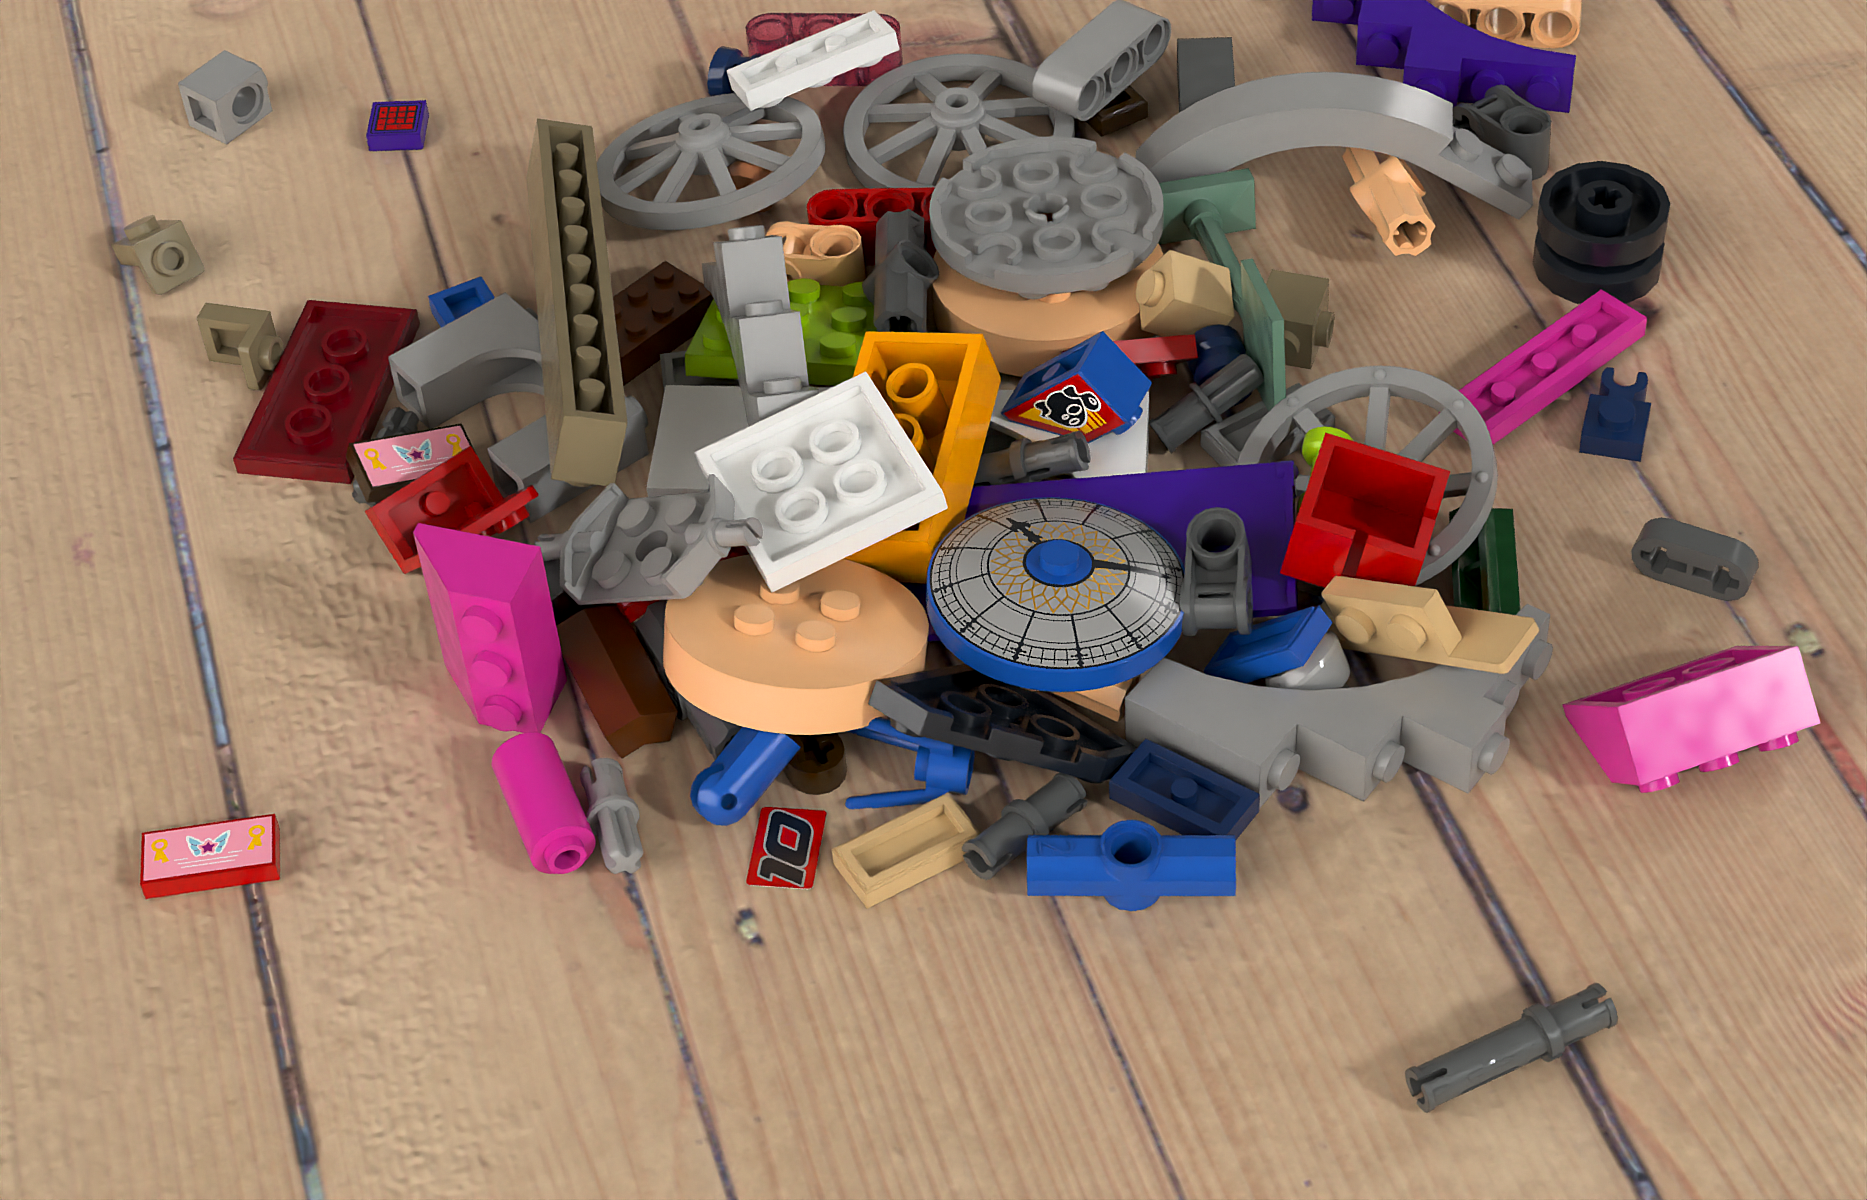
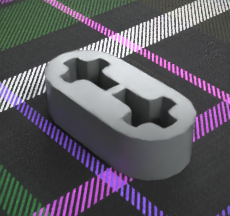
M1662 517L1651 519L1644 524L1631 550L1632 561L1646 576L1724 601L1738 600L1745 596L1759 568L1755 552L1744 542L1674 519ZM1723 566L1728 568L1729 572L1724 570Z

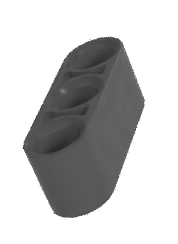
M1232 37L1177 38L1179 113L1204 98L1235 86Z

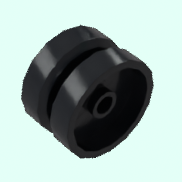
M1607 161L1577 163L1556 172L1543 185L1539 199L1538 231L1533 255V266L1538 280L1553 294L1575 304L1583 303L1601 289L1624 304L1645 296L1658 283L1662 267L1664 239L1671 204L1665 188L1649 173L1621 163Z

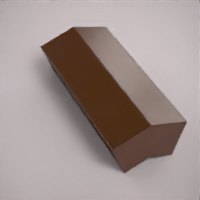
M615 605L586 608L557 625L562 655L605 739L617 754L623 759L645 744L669 742L678 711L631 623Z

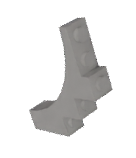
M764 225L728 229L729 241L713 242L716 262L702 263L704 287L711 292L727 332L744 401L748 427L819 394V389L809 386L800 312L790 308L782 236H765Z
M1529 604L1516 614L1518 616L1534 618L1539 632L1511 670L1505 674L1440 664L1413 676L1364 687L1302 690L1262 687L1205 674L1164 657L1151 668L1125 697L1126 741L1139 747L1146 738L1260 794V808L1276 789L1282 791L1290 785L1298 769L1364 802L1380 781L1387 783L1393 779L1402 762L1469 794L1485 772L1492 775L1502 765L1510 745L1509 738L1504 736L1506 718L1511 714L1517 703L1520 689L1529 678L1533 680L1539 679L1550 662L1553 645L1547 641L1551 614Z

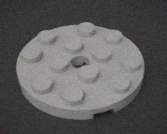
M1048 136L1017 139L996 144L971 154L963 159V169L950 180L944 177L940 179L932 193L929 208L930 230L934 246L952 269L980 284L995 289L1015 292L1027 299H1040L1048 294L1070 293L1081 290L1098 291L1106 288L1111 281L1127 274L1145 261L1157 246L1164 226L1162 190L1155 176L1144 164L1127 153L1116 158L1096 151L1095 141L1072 137ZM1041 213H1053L1052 221H1047V216Z

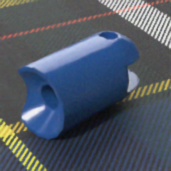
M742 727L711 766L705 768L696 776L691 785L690 793L693 807L707 821L715 825L728 826L738 822L755 805L801 747L786 734Z

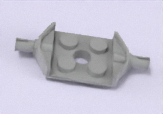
M709 474L707 480L710 483V492L629 499L615 483H610L572 523L570 530L562 534H541L537 537L541 542L535 541L534 545L541 547L543 561L560 559V587L578 605L684 599L691 596L696 588L702 585L705 577L723 557H727L731 547L757 546L760 543L757 538L762 539L763 529L760 521L754 517L734 520L735 501L732 493L714 474Z

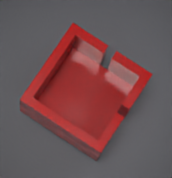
M1325 432L1295 521L1280 574L1326 588L1334 576L1415 586L1425 559L1450 471Z

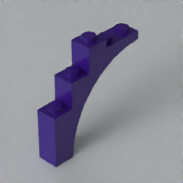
M1313 0L1312 21L1358 25L1356 65L1404 69V84L1430 92L1453 103V107L1457 106L1459 102L1475 103L1485 97V93L1489 88L1502 84L1509 87L1525 101L1542 110L1570 112L1576 55L1534 49L1492 37L1456 21L1426 0Z

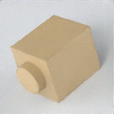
M1169 250L1150 269L1146 270L1137 281L1136 300L1139 303L1141 329L1143 331L1163 337L1190 335L1206 326L1227 325L1235 317L1230 270L1227 267Z

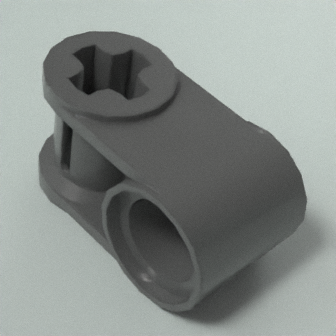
M1502 84L1489 88L1484 98L1471 105L1462 103L1453 107L1454 127L1469 130L1483 143L1504 154H1512L1521 159L1526 166L1532 169V181L1541 178L1547 173L1549 168L1552 121L1550 115L1545 110L1533 106L1516 95L1509 87Z
M1219 507L1205 509L1195 515L1189 523L1186 532L1185 575L1182 578L1180 590V609L1184 612L1182 622L1184 636H1195L1198 629L1237 628L1240 635H1250L1253 628V592L1251 584L1253 564L1244 523L1238 514L1229 509ZM1216 546H1231L1223 552H1209Z

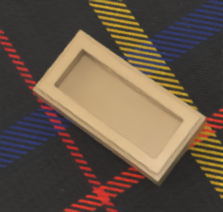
M947 792L833 848V864L868 909L964 861L963 855L966 852L962 851L963 844L979 835L980 831L950 793Z

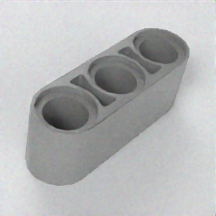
M1116 0L1041 63L1033 80V97L1038 102L1081 121H1087L1160 59L1170 40V21L1165 17L1127 1Z

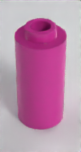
M537 732L522 733L508 739L495 751L492 757V769L532 865L538 871L547 874H566L575 871L590 857L594 851L596 840L553 740L549 736Z

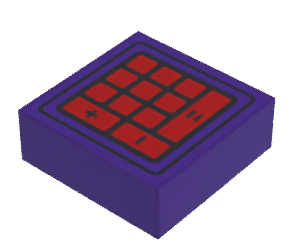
M426 100L373 102L366 134L369 151L423 149L429 119Z

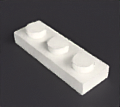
M873 10L726 71L731 89L752 111L757 108L775 106L784 97L808 87L824 86L831 82L835 76L854 68L875 65L884 56L900 49L895 30Z

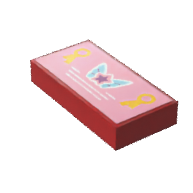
M275 814L142 833L140 885L145 899L280 880V827Z

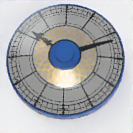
M1042 497L1021 499L1002 503L972 515L954 527L941 540L930 559L927 570V613L935 633L945 647L966 665L988 677L1010 685L1040 691L1076 692L1099 689L1127 681L1144 673L1161 661L1175 646L1182 633L1184 612L1180 609V590L1182 578L1185 575V567L1176 550L1159 532L1142 520L1119 509L1073 498Z

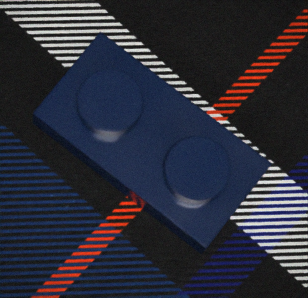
M1146 738L1109 781V799L1181 835H1235V840H1237L1260 811L1259 793Z

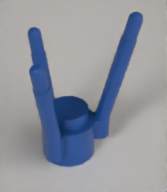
M882 717L871 720L869 726L846 731L917 752L914 780L926 782V789L849 797L845 802L848 809H874L925 804L947 792L967 795L973 773L975 750L926 737L919 738L903 734L891 726L890 720Z

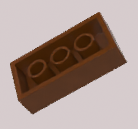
M667 261L662 262L613 297L623 386L660 360V354L671 353L692 338L714 299L703 283Z

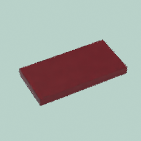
M307 300L233 457L237 473L351 484L354 474L346 459L349 443L371 439L394 386L388 356L412 344L420 326L417 309Z

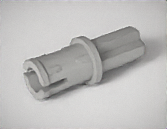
M611 758L595 759L591 763L597 778L596 782H594L592 771L587 765L582 768L580 773L581 784L584 787L589 804L586 818L593 834L598 836L606 868L614 874L623 871L632 874L641 867L640 858L644 853L636 827L640 818L639 808L635 801L628 797L621 765Z

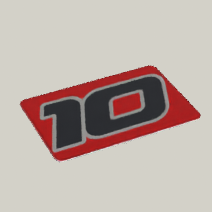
M763 807L760 812L746 879L747 885L811 889L814 884L827 813L824 810Z

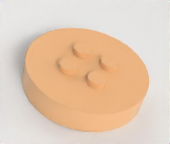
M1041 213L1047 216V221H1052L1053 213ZM1157 244L1145 261L1127 274L1111 281L1102 290H1081L1070 293L1048 294L1040 299H1027L1018 293L995 289L965 277L952 269L936 251L933 259L938 266L939 276L932 284L935 323L940 333L983 334L998 372L1023 377L1026 372L1058 356L1062 351L1068 350L1102 331L1112 341L1152 338L1154 336L1153 333L1141 329L1140 308L1136 300V287L1141 275L1164 255L1160 245Z
M748 554L719 561L705 577L702 585L698 586L691 596L684 599H669L667 601L664 621L663 666L671 684L686 700L708 714L724 721L755 730L781 734L816 735L845 732L869 726L870 721L878 717L889 718L868 704L877 680L925 671L929 631L928 617L919 600L901 583L878 570L846 559H841L771 593L753 559Z

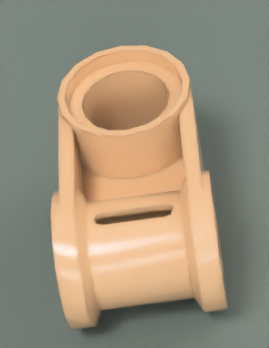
M784 221L773 224L765 235L786 237L783 251L787 282L806 278L815 280L820 285L845 286L854 282H863L867 277L861 236L857 230L850 226L808 225Z

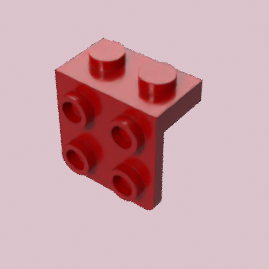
M469 446L364 512L402 572L406 574L421 567L413 534L418 523L491 537L496 533L501 534L527 518L530 514L524 505L538 497L539 494L532 484L503 498L475 451Z

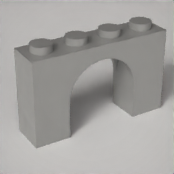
M506 292L388 356L398 400L409 411L416 413L419 420L429 429L435 428L492 396L510 392H532L544 395L538 315L531 308L524 309ZM632 396L625 397L628 424L618 472L649 454L645 434L648 418L641 404ZM546 414L487 448L494 482L503 498L532 484L538 492V497L524 505L530 514L526 518L530 523L595 486L578 487L565 481L551 480Z

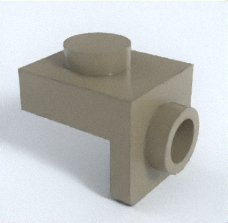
M154 215L144 217L123 229L127 237L111 244L121 265L140 267L154 294L162 295L204 272V265L181 220L157 221Z
M205 303L197 316V321L209 361L242 365L248 388L261 391L270 374L275 370L283 353V342L276 335L271 312Z

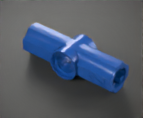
M1138 820L1119 821L1109 826L1102 835H1028L1027 894L1028 896H1103L1110 905L1126 911L1144 910L1153 905L1160 896H1236L1235 835H1160L1153 826Z

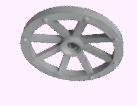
M940 55L913 61L888 71L867 85L858 94L849 107L844 120L845 155L851 171L866 188L936 187L951 150H967L969 155L987 148L984 142L986 135L1001 142L1038 137L997 118L1049 115L1054 126L1053 136L1074 138V117L1040 103L1033 97L1032 86L1037 70L1028 65L991 55ZM975 81L968 88L954 87L947 89L941 84V82ZM998 85L1007 86L1030 97L984 100ZM917 88L933 102L888 104L897 97ZM918 122L869 150L865 145L864 137L870 123ZM933 137L934 142L916 182L900 177L882 166L883 163Z
M735 93L701 98L668 108L626 130L601 154L597 161L602 207L611 217L622 223L651 230H685L708 227L738 220L753 214L794 192L818 169L826 148L819 117L808 105L788 96L784 97L775 106L757 108L752 111ZM759 119L780 122L771 124L749 125ZM801 139L798 148L791 157L749 143ZM656 155L620 177L632 160ZM737 158L773 172L763 179L737 190L727 167ZM673 166L653 201L638 199L627 194ZM692 174H710L719 196L675 203Z
M1365 366L1335 372L1318 378L1286 396L1254 428L1244 444L1237 465L1268 463L1275 449L1295 427H1298L1304 435L1313 428L1324 427L1314 415L1315 413L1343 401L1368 396L1369 405L1364 445L1385 451L1390 397H1401L1423 403L1440 413L1397 455L1422 462L1458 428L1471 450L1472 471L1449 475L1443 498L1465 496L1450 523L1435 538L1431 536L1416 585L1446 569L1472 544L1487 521L1494 503L1498 480L1497 459L1491 436L1483 418L1474 405L1456 388L1439 378L1414 369L1395 366ZM1298 475L1296 479L1297 496L1306 491L1310 476ZM1297 579L1298 590L1323 597L1321 593L1325 589L1324 587Z

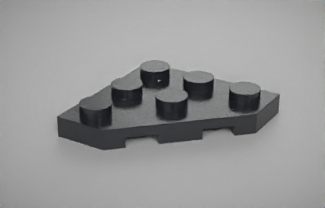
M966 664L877 680L868 703L890 717L891 726L903 734L919 738L926 737L983 752L1000 760H1014L1060 772L1093 784H1101L1104 781L1110 780L1138 748L1044 691H1029L995 680Z

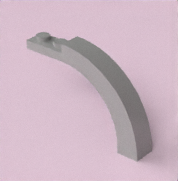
M1305 72L1249 81L1222 90L1189 106L1153 132L1136 150V159L1152 172L1158 183L1227 172L1252 159L1294 148L1314 146L1360 148L1385 153L1415 164L1518 220L1533 206L1532 169L1515 155L1504 154L1483 143L1469 130L1454 127L1453 103L1425 90L1370 75L1343 72Z

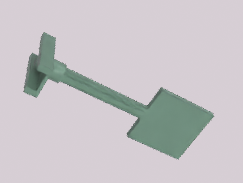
M1249 168L1161 182L1159 185L1163 194L1164 226L1158 244L1195 239L1200 242L1209 262L1229 268L1233 307L1242 319L1246 354L1252 358L1263 374L1264 381L1257 387V390L1269 412L1276 404L1286 398L1284 319L1253 258L1241 260L1240 266L1225 236L1227 233L1256 229L1254 177Z

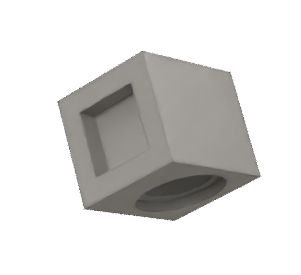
M226 50L178 83L189 126L226 145L273 111L267 91L268 81L262 68L254 62L246 61Z

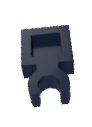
M1607 367L1602 372L1599 395L1590 394L1579 453L1641 462L1651 403L1645 402L1648 376L1645 372H1638L1635 384L1621 386L1613 381L1614 368Z

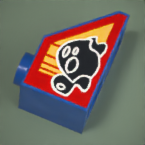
M1102 331L1026 372L1000 413L1010 422L1056 435H1065L1079 430L1085 436L1087 443H1091L1110 432L1120 435L1131 428L1143 412L1139 405L1152 382Z

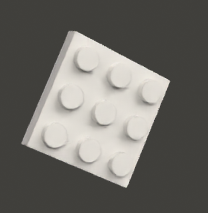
M863 372L695 452L706 479L709 474H714L732 493L735 501L734 520L754 517L760 521L763 529L762 539L757 538L760 543L757 546L745 547L771 593L948 509L942 489L867 372Z

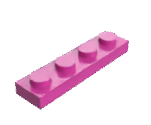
M1601 289L1458 391L1478 410L1487 426L1494 445L1645 335L1647 317ZM1456 428L1453 431L1454 433L1465 439L1462 432L1458 428Z

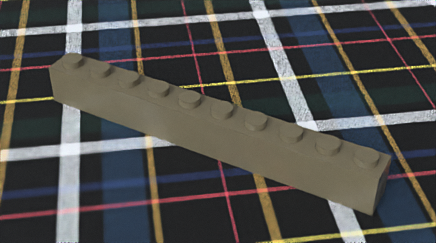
M537 118L526 179L551 480L565 481L578 487L608 486L616 481L628 422L593 128L587 125Z

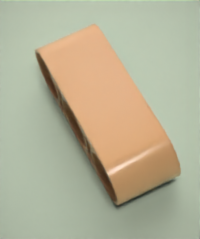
M1426 0L1460 23L1492 37L1526 47L1563 48L1570 45L1578 37L1580 31L1582 0Z

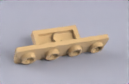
M1334 576L1321 593L1325 601L1320 607L1333 622L1328 630L1333 631L1338 636L1342 649L1505 674L1511 670L1539 632V628L1532 617L1445 605L1437 589Z

